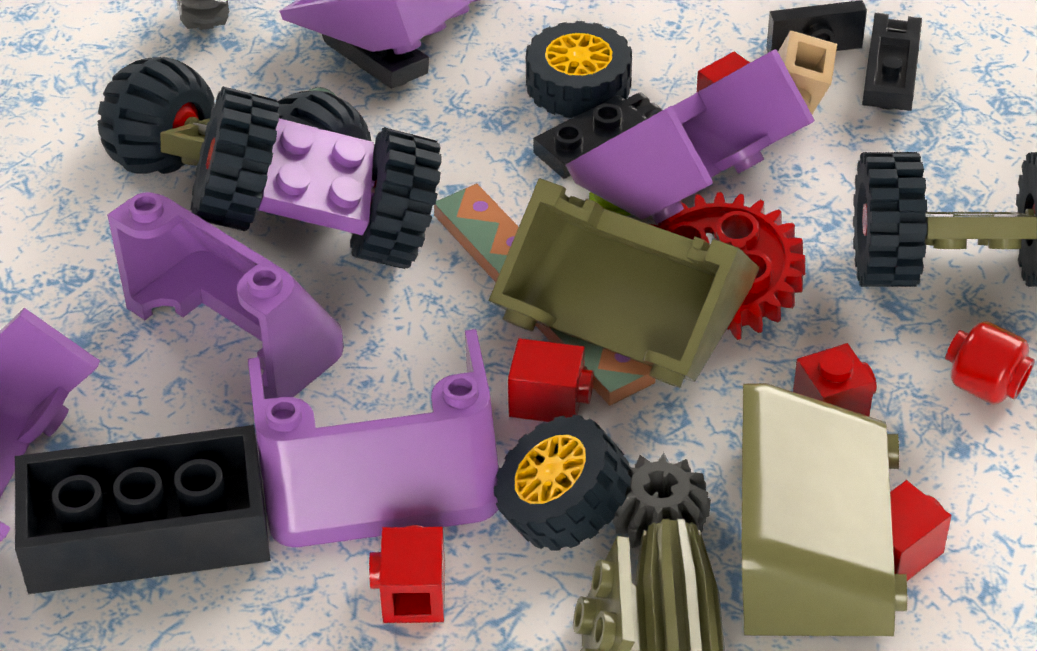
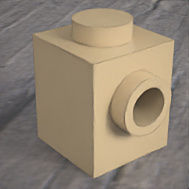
M790 30L778 53L808 109L813 114L832 83L837 44Z

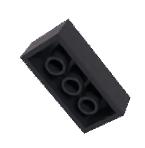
M254 425L15 456V551L28 594L271 561L262 475Z

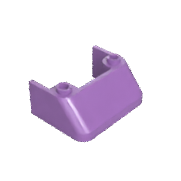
M774 49L692 96L662 110L592 149L565 166L577 185L641 220L652 216L655 223L658 224L682 211L684 207L680 200L713 184L711 178L731 166H734L738 174L764 160L760 152L762 149L813 123L815 120L778 51Z
M23 308L0 330V497L15 472V456L24 455L30 443L42 433L50 437L59 428L69 411L63 405L69 392L94 372L100 363L99 359L26 308ZM1 521L0 541L7 536L10 527Z
M476 329L465 330L467 373L450 375L437 382L431 393L433 412L319 428L315 427L313 410L305 401L295 397L265 399L259 357L248 359L269 531L274 540L288 547H305L382 536V527H405L409 525L449 527L477 523L491 518L498 511L496 506L498 500L494 496V486L497 485L498 479L496 475L499 465L491 398Z

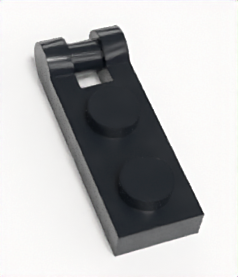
M875 13L862 105L888 110L911 111L922 18L908 16V20L905 21L888 19L889 14Z

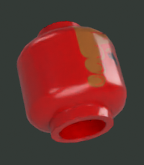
M988 321L978 323L969 333L959 330L945 356V360L953 363L951 369L953 384L994 405L1001 403L1007 397L1015 400L1024 388L1035 364V359L1028 356L1029 345L1024 338Z

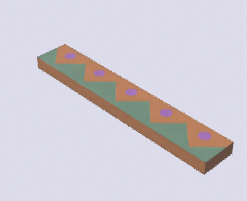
M476 183L436 201L434 216L496 282L519 226ZM536 323L535 326L550 342L585 346L584 370L594 371L593 389L609 406L655 384V378L649 376L652 366Z

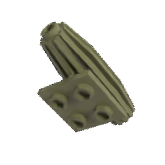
M668 518L661 520L660 523L656 524L654 522L649 525L648 530H644L641 536L635 584L632 583L629 538L616 537L606 559H598L595 564L588 596H580L576 603L573 629L576 634L582 635V648L580 651H725L719 589L701 531L697 529L695 524L692 522L690 524L686 523L684 519L669 520Z

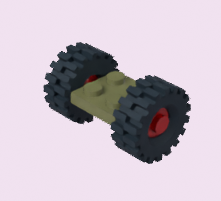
M1037 152L1028 153L1026 160H1023L1021 166L1023 175H1019L1018 186L1020 190L1019 194H1016L1018 212H927V199H925L926 178H923L924 166L919 153H861L860 160L857 163L858 175H855L856 191L853 197V249H855L854 261L855 267H857L856 275L859 285L861 287H917L920 283V274L923 273V257L926 254V245H931L935 249H967V239H978L977 245L988 246L989 249H1019L1018 264L1019 267H1022L1021 277L1023 281H1026V286L1037 287Z

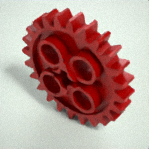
M717 192L714 203L707 204L704 198L697 194L695 195V206L688 208L681 202L684 207L682 211L658 223V226L649 224L692 240L694 237H698L708 243L709 239L706 233H711L715 240L738 247L759 267L750 292L727 330L730 329L732 335L737 340L742 339V327L749 325L757 333L763 332V317L777 323L780 322L781 307L793 309L795 306V293L803 291V276L805 275L802 238H795V225L793 222L782 224V211L779 209L765 215L764 201L761 199L751 207H747L744 202V194H739L733 203H725L723 193Z

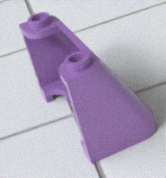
M150 192L140 193L107 214L126 308L146 320L153 315L152 308L175 307V313L185 317L203 303L262 341L263 348L257 352V357L260 359L261 369L264 370L262 380L265 399L294 397L342 356L344 343L340 324L287 271L168 197Z

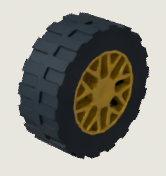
M576 21L575 23L563 22L558 23L557 26H549L543 29L542 33L536 34L531 39V44L527 45L525 56L527 93L530 98L534 99V103L538 107L547 109V112L554 115L560 114L566 118H573L617 95L624 99L628 98L632 81L631 46L628 47L627 39L617 34L616 30L603 27L602 24L595 22L593 24L585 23V21Z
M573 415L567 418L559 416L555 417L553 421L539 424L535 427V430L528 435L525 434L518 440L519 443L513 450H509L505 456L502 468L498 469L496 475L498 479L497 485L494 486V496L498 500L496 503L498 510L528 542L530 541L537 548L543 549V547H547L551 551H559L563 547L573 548L580 545V542L596 536L605 524H609L614 519V514L619 506L622 507L626 499V490L630 487L631 477L628 475L630 465L623 456L624 453L595 421L590 418L585 420L581 415Z

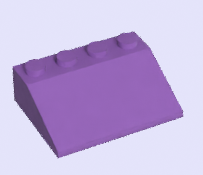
M296 0L279 12L284 21L372 52L393 49L394 54H403L422 45L420 41L422 37L445 29L446 20L467 13L470 10L469 4L478 0Z

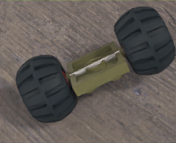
M152 57L137 60L118 71L103 92L105 98L103 102L100 101L98 109L101 119L97 121L101 143L112 160L121 164L127 171L136 174H148L159 171L161 174H168L179 170L185 164L197 166L200 159L201 145L205 138L206 126L208 121H210L211 110L215 104L214 96L206 81L188 65L168 57ZM301 91L277 101L279 103L277 113H279L280 119L371 141L368 126L360 113L349 102L329 92Z

